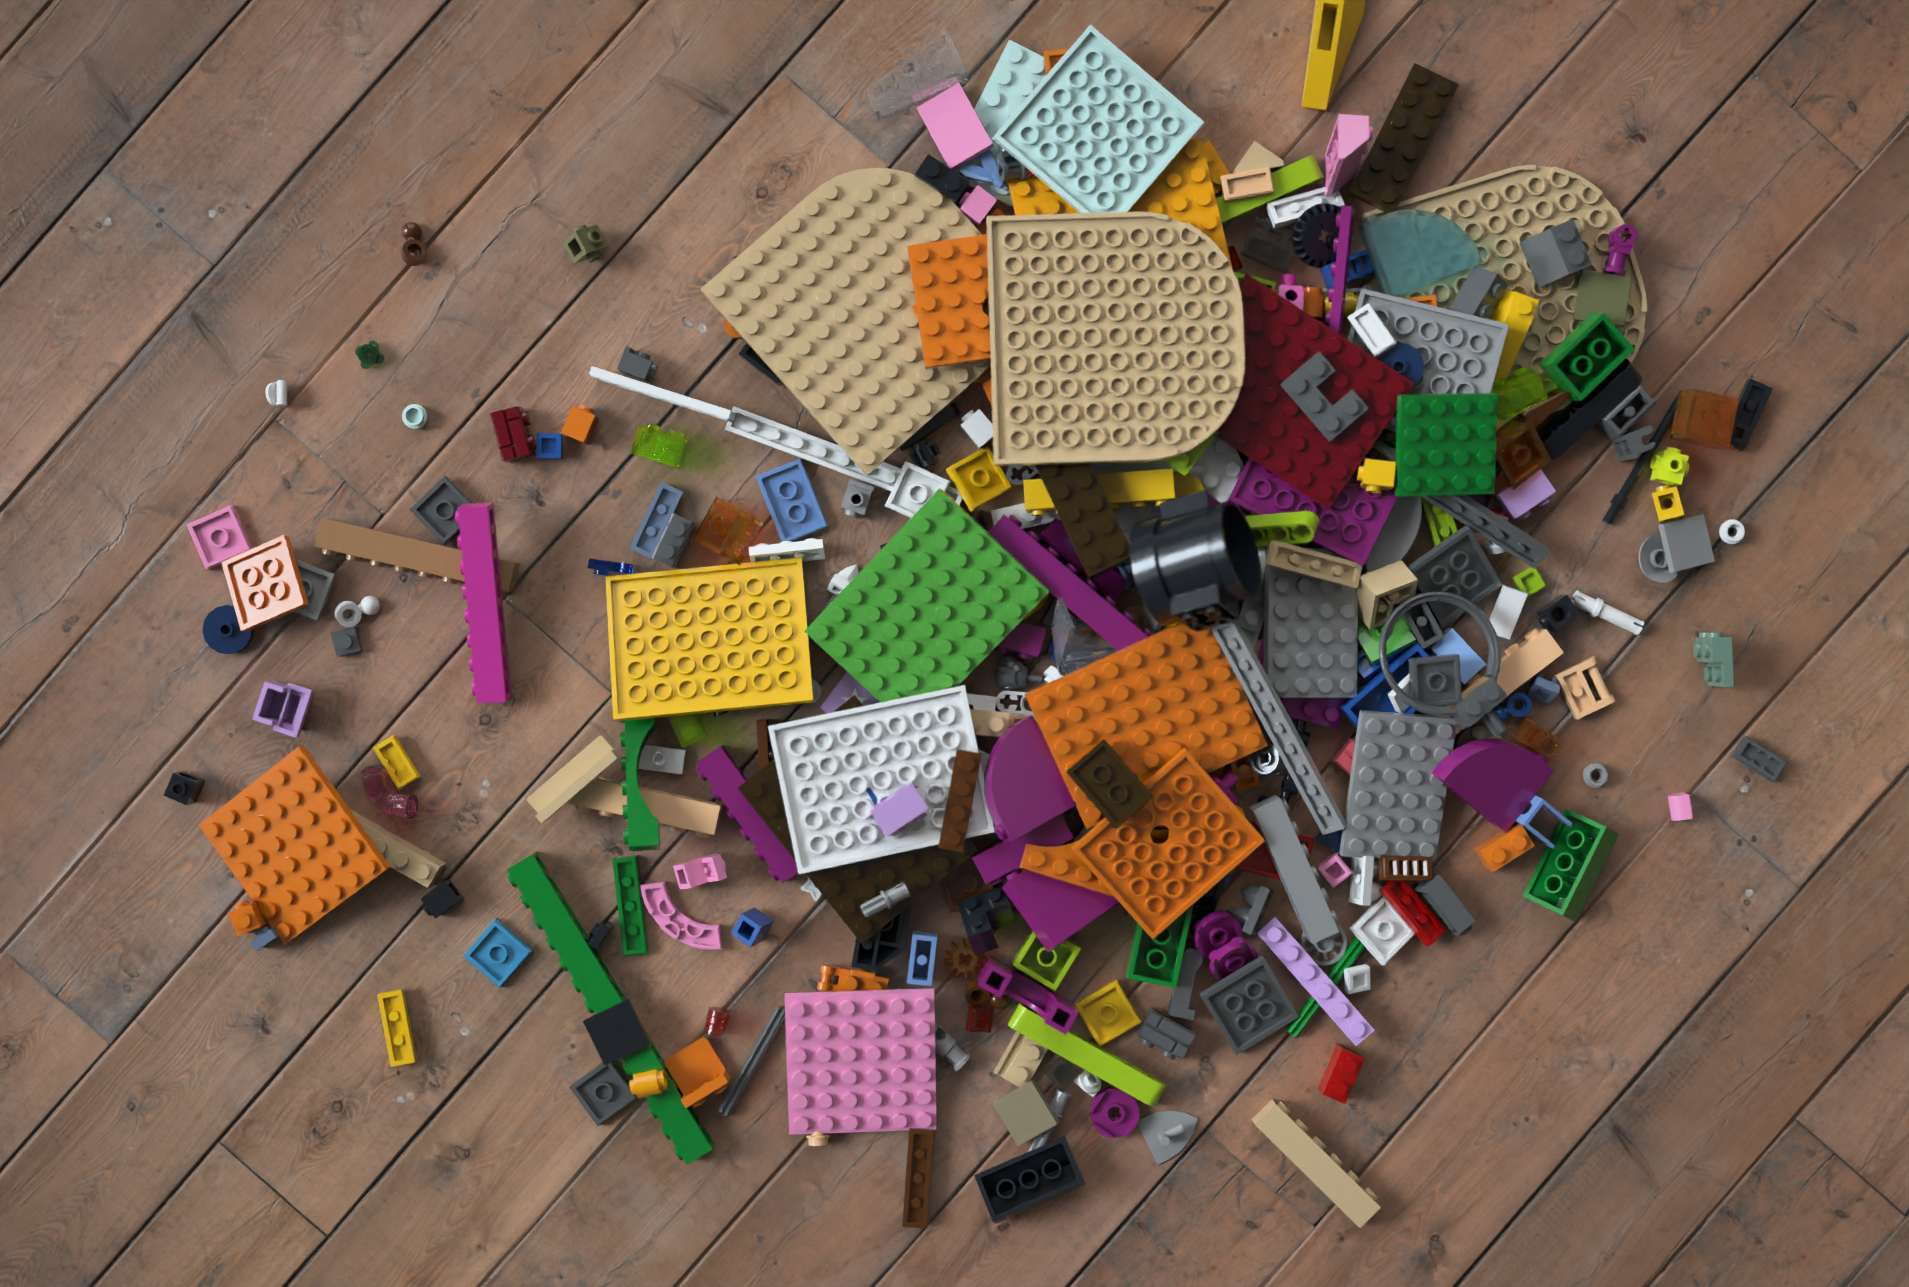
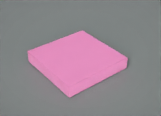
M234 505L186 524L206 570L217 567L223 561L253 549Z

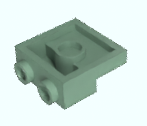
M1723 632L1699 633V637L1695 638L1696 643L1693 644V655L1696 657V662H1706L1703 675L1704 680L1707 681V686L1734 687L1732 637H1723Z

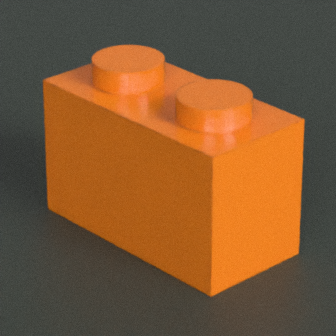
M1514 822L1506 833L1500 831L1473 849L1484 867L1491 872H1495L1535 845L1523 826Z

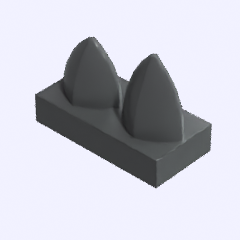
M1248 885L1241 888L1240 891L1245 901L1252 908L1236 906L1228 908L1226 911L1240 923L1243 932L1256 935L1275 890L1266 886Z

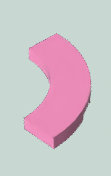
M665 881L640 885L648 912L660 928L669 936L699 949H723L720 924L701 923L683 914L671 900Z

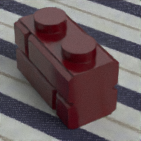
M515 406L490 413L503 462L509 463L535 456L533 450L537 449L534 435H529L527 426L531 425L527 410L523 411L522 407Z

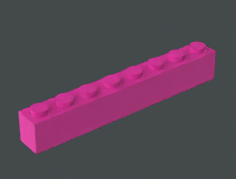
M494 502L464 503L455 512V522L457 526H460V535L458 536L457 543L458 549L462 550L463 560L460 561V572L465 578L462 594L463 598L467 599L465 622L469 623L470 633L467 635V644L472 650V657H470L469 661L470 671L474 672L472 694L476 696L477 703L507 702L512 694Z

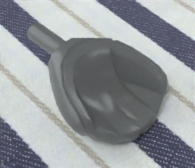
M1004 654L995 668L996 683L1003 691L1021 688L1027 685L1029 680L1044 681V676L1031 675L1025 662L1011 654Z

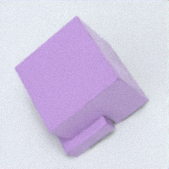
M279 681L264 682L252 720L270 726L274 725V731L298 738L314 690L293 683L285 684Z

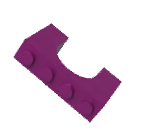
M990 955L977 976L978 986L1000 998L1002 994H1005L1020 1001L1043 1017L1044 1023L1065 1035L1078 1015L1074 1002Z

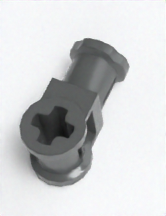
M998 144L1000 153L996 157L999 181L1005 183L1010 179L1026 180L1028 169Z

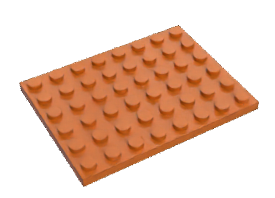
M1179 622L1025 694L1071 797L1077 803L1075 806L1086 829L1097 825L1105 817L1066 771L1103 739L1106 740L1143 784L1183 748L1190 753L1206 773H1210L1268 746L1243 688L1210 626L1203 631H1194L1184 623Z

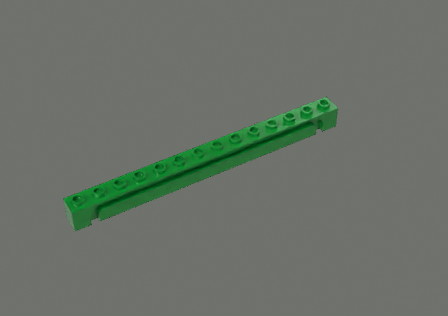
M535 852L507 869L509 872L507 877L512 886L518 887L522 894L520 898L527 909L531 908L534 913L533 920L540 930L543 929L548 936L546 941L553 951L556 949L560 956L559 963L564 971L570 972L573 977L571 981L578 993L582 992L584 995L586 1008L591 1014H597L626 1000L596 948L588 944L590 938L554 879L548 874L547 868L540 856ZM644 1029L650 1044L622 1057L624 1061L623 1068L630 1077L633 1074L658 1069V1071L664 1070L668 1090L662 1091V1094L646 1097L650 1104L648 1108L655 1119L659 1118L662 1123L661 1129L668 1140L671 1139L675 1144L674 1151L681 1161L684 1159L688 1165L711 1151L715 1143L705 1127L703 1128L693 1107L690 1105L685 1108L681 1101L683 1093Z

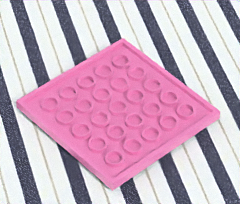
M934 988L785 993L789 1135L814 1134L818 1130L821 1133L907 1131L909 1128L937 1129Z

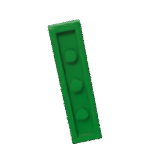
M638 855L612 858L623 956L647 954L649 949L643 898L640 888Z

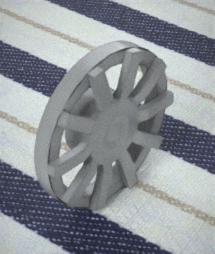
M1338 924L1336 925L1339 930L1338 933L1305 948V941L1308 940L1303 931L1300 940L1301 947L1307 953L1315 948L1317 949L1312 958L1317 965L1326 966L1334 964L1344 955L1347 948V938L1344 930ZM1341 935L1342 943L1334 942V938ZM1334 946L1342 947L1339 954L1333 950ZM1329 951L1335 956L1330 960L1327 957V952ZM1320 952L1323 953L1324 961L1316 960Z

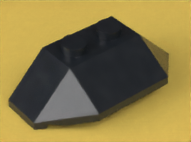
M912 904L863 944L856 937L851 967L877 971L904 950Z

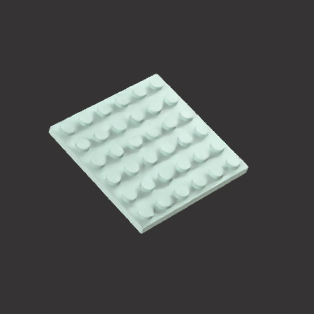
M1090 25L993 136V140L1077 212H1128L1200 129L1204 121Z

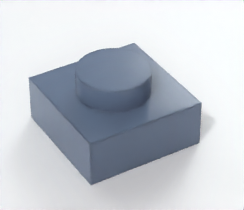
M268 926L255 934L257 939L250 944L255 951L262 949L279 937L276 928L269 929Z

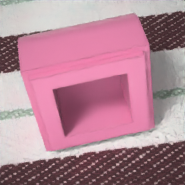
M1681 792L1667 796L1672 821L1693 819L1689 794Z
M1338 853L1330 855L1318 866L1320 873L1333 888L1353 874L1352 870Z

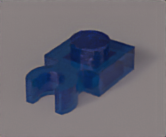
M589 559L588 568L594 569V574L609 576V571L632 574L633 564Z

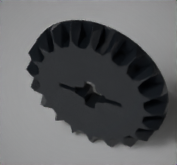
M1321 203L1308 208L1298 218L1293 229L1292 243L1296 255L1302 262L1315 268H1323L1336 261L1337 253L1333 252L1334 239L1339 238L1340 229L1336 228L1337 213H1341L1342 208L1334 204ZM1322 229L1324 232L1329 233V235L1326 236L1325 242L1323 240H1319V237L1322 236Z

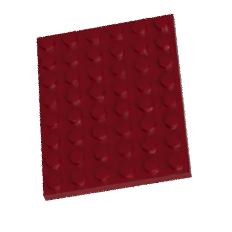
M1245 274L1239 283L1243 305L1245 349L1243 383L1233 409L1217 430L1219 432L1217 437L1329 510L1396 412L1397 395H1407L1414 383L1250 275ZM1317 352H1320L1336 370L1317 386V389L1333 406L1348 392L1353 390L1369 408L1330 442L1280 386L1281 383Z

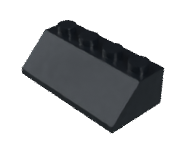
M1065 1136L974 1175L988 1212L995 1224L1086 1185Z

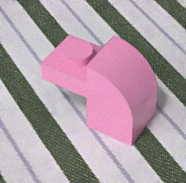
M718 853L673 866L680 889L693 888L707 882L720 881L727 878L725 861L722 859L721 854Z

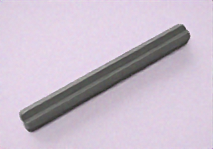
M781 1006L775 1007L720 1105L719 1112L728 1117L731 1115L785 1019V1008Z

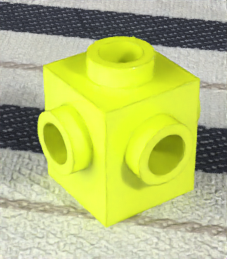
M1672 447L1658 451L1657 455L1655 454L1651 460L1650 468L1653 470L1650 480L1666 485L1670 484L1671 486L1682 485L1683 477L1687 476L1690 464L1687 463L1689 456L1681 454L1682 450Z

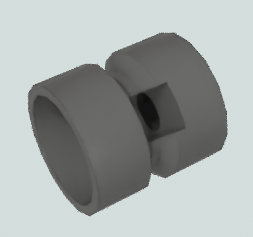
M1266 742L1268 746L1251 753L1250 762L1256 772L1276 776H1284L1289 773L1273 743Z

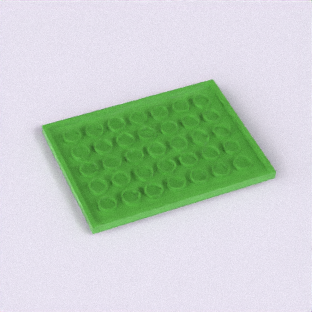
M939 488L804 632L808 633L812 640L880 702L957 687L1050 590L949 495Z

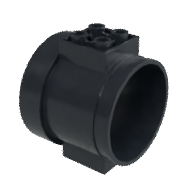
M1207 490L1160 503L1161 515L1138 521L1133 525L1130 534V559L1133 575L1147 610L1159 624L1168 626L1182 622L1194 631H1203L1208 626L1215 624L1226 625L1231 620L1239 618L1237 601L1258 595L1261 588V564L1256 541L1244 513L1233 501L1220 503Z

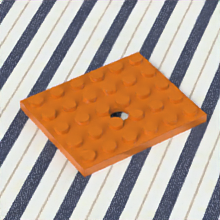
M987 234L908 245L925 369L991 360L990 319L982 309L983 304L989 300Z
M1185 748L1144 783L1154 798L1117 830L1104 818L1071 847L1152 939L1265 841ZM1158 825L1166 826L1169 830V837L1164 843H1155L1151 839V831Z

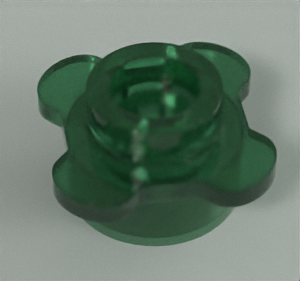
M370 341L369 344L358 346L355 350L356 355H358L361 361L360 365L364 369H369L371 365L381 364L384 361V356L380 354L379 344L376 341Z

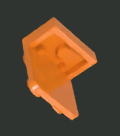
M706 1037L699 1038L665 1060V1066L683 1093L681 1101L685 1108L693 1105L695 1108L707 1100L705 1096L712 1092L716 1095L728 1087L726 1084L731 1076Z

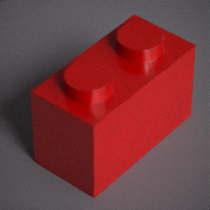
M1337 1044L1318 1090L1323 1095L1346 1104L1364 1062V1057L1358 1052Z

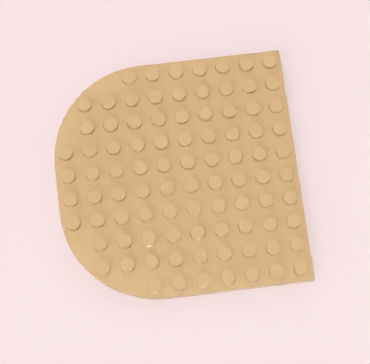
M1516 166L1401 201L1393 216L1379 209L1363 214L1387 295L1399 298L1436 295L1437 307L1450 310L1449 308L1474 266L1497 273L1508 284L1506 290L1518 292L1539 300L1531 325L1498 397L1497 420H1500L1499 429L1520 423L1513 411L1558 388L1538 364L1582 323L1581 321L1573 320L1580 271L1538 288L1520 242L1573 219L1592 264L1585 268L1584 271L1604 273L1603 268L1607 267L1609 254H1607L1609 232L1614 228L1624 225L1618 210L1602 195L1603 192L1585 178L1558 167ZM1619 233V236L1623 238L1622 242L1625 241L1626 238L1622 236V233ZM1633 247L1631 254L1627 256L1624 267L1626 271L1625 276L1631 277L1625 323L1623 327L1616 326L1635 348L1626 358L1631 363L1642 344L1647 312L1645 287ZM1567 399L1554 412L1564 409L1572 401Z
M866 168L847 172L832 178L810 193L700 289L866 476L978 379L991 364V360L925 369L919 323L912 311V307L916 305L907 246L982 234L952 200L908 172L888 168ZM987 300L982 307L983 312L986 315H988V317L989 300Z
M1153 212L987 216L994 466L1159 461L1173 458L1192 450L1218 430L1233 409L1243 383L1245 370L1243 305L1239 283L1228 263L1227 257L1207 235L1187 222L1183 223L1169 218L1168 215Z

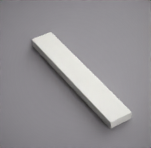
M591 367L589 375L597 380L728 422L734 421L735 413L731 410L603 369Z

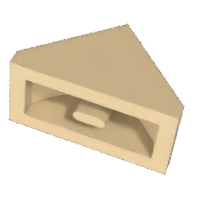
M1254 141L1232 174L1270 167L1271 172H1275L1283 168L1284 162Z

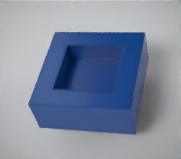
M537 433L536 458L563 459V434Z

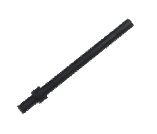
M1677 394L1649 441V443L1655 442V446L1641 454L1619 493H1615L1611 499V506L1602 519L1603 522L1611 525L1619 510L1624 509L1628 502V495L1686 400L1684 396Z

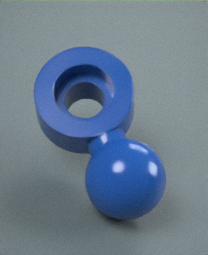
M1515 692L1508 696L1504 707L1495 706L1492 710L1504 723L1510 714L1515 717L1526 716L1532 708V702L1526 694ZM1516 700L1522 702V706L1519 709L1514 708Z

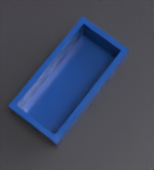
M1419 644L1406 648L1402 654L1388 664L1397 684L1409 674L1408 659L1429 657ZM1382 669L1357 690V695L1354 698H1348L1340 707L1342 713L1356 729L1360 710L1398 713L1395 711L1388 696L1393 689L1388 684ZM1410 706L1403 713L1413 714L1416 710Z

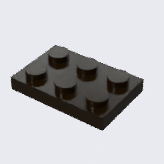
M1105 739L1066 771L1116 830L1154 798L1152 793Z

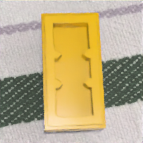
M396 735L373 747V750L398 790L421 777Z

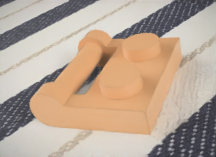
M1595 656L1587 658L1554 675L1574 719L1577 720L1615 702L1613 694H1609L1596 666L1598 662ZM1586 669L1600 696V699L1597 701L1582 673Z

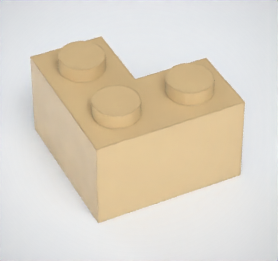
M1402 560L1360 576L1356 593L1358 598V616L1369 630L1386 623L1393 611L1394 604L1415 596L1418 579Z

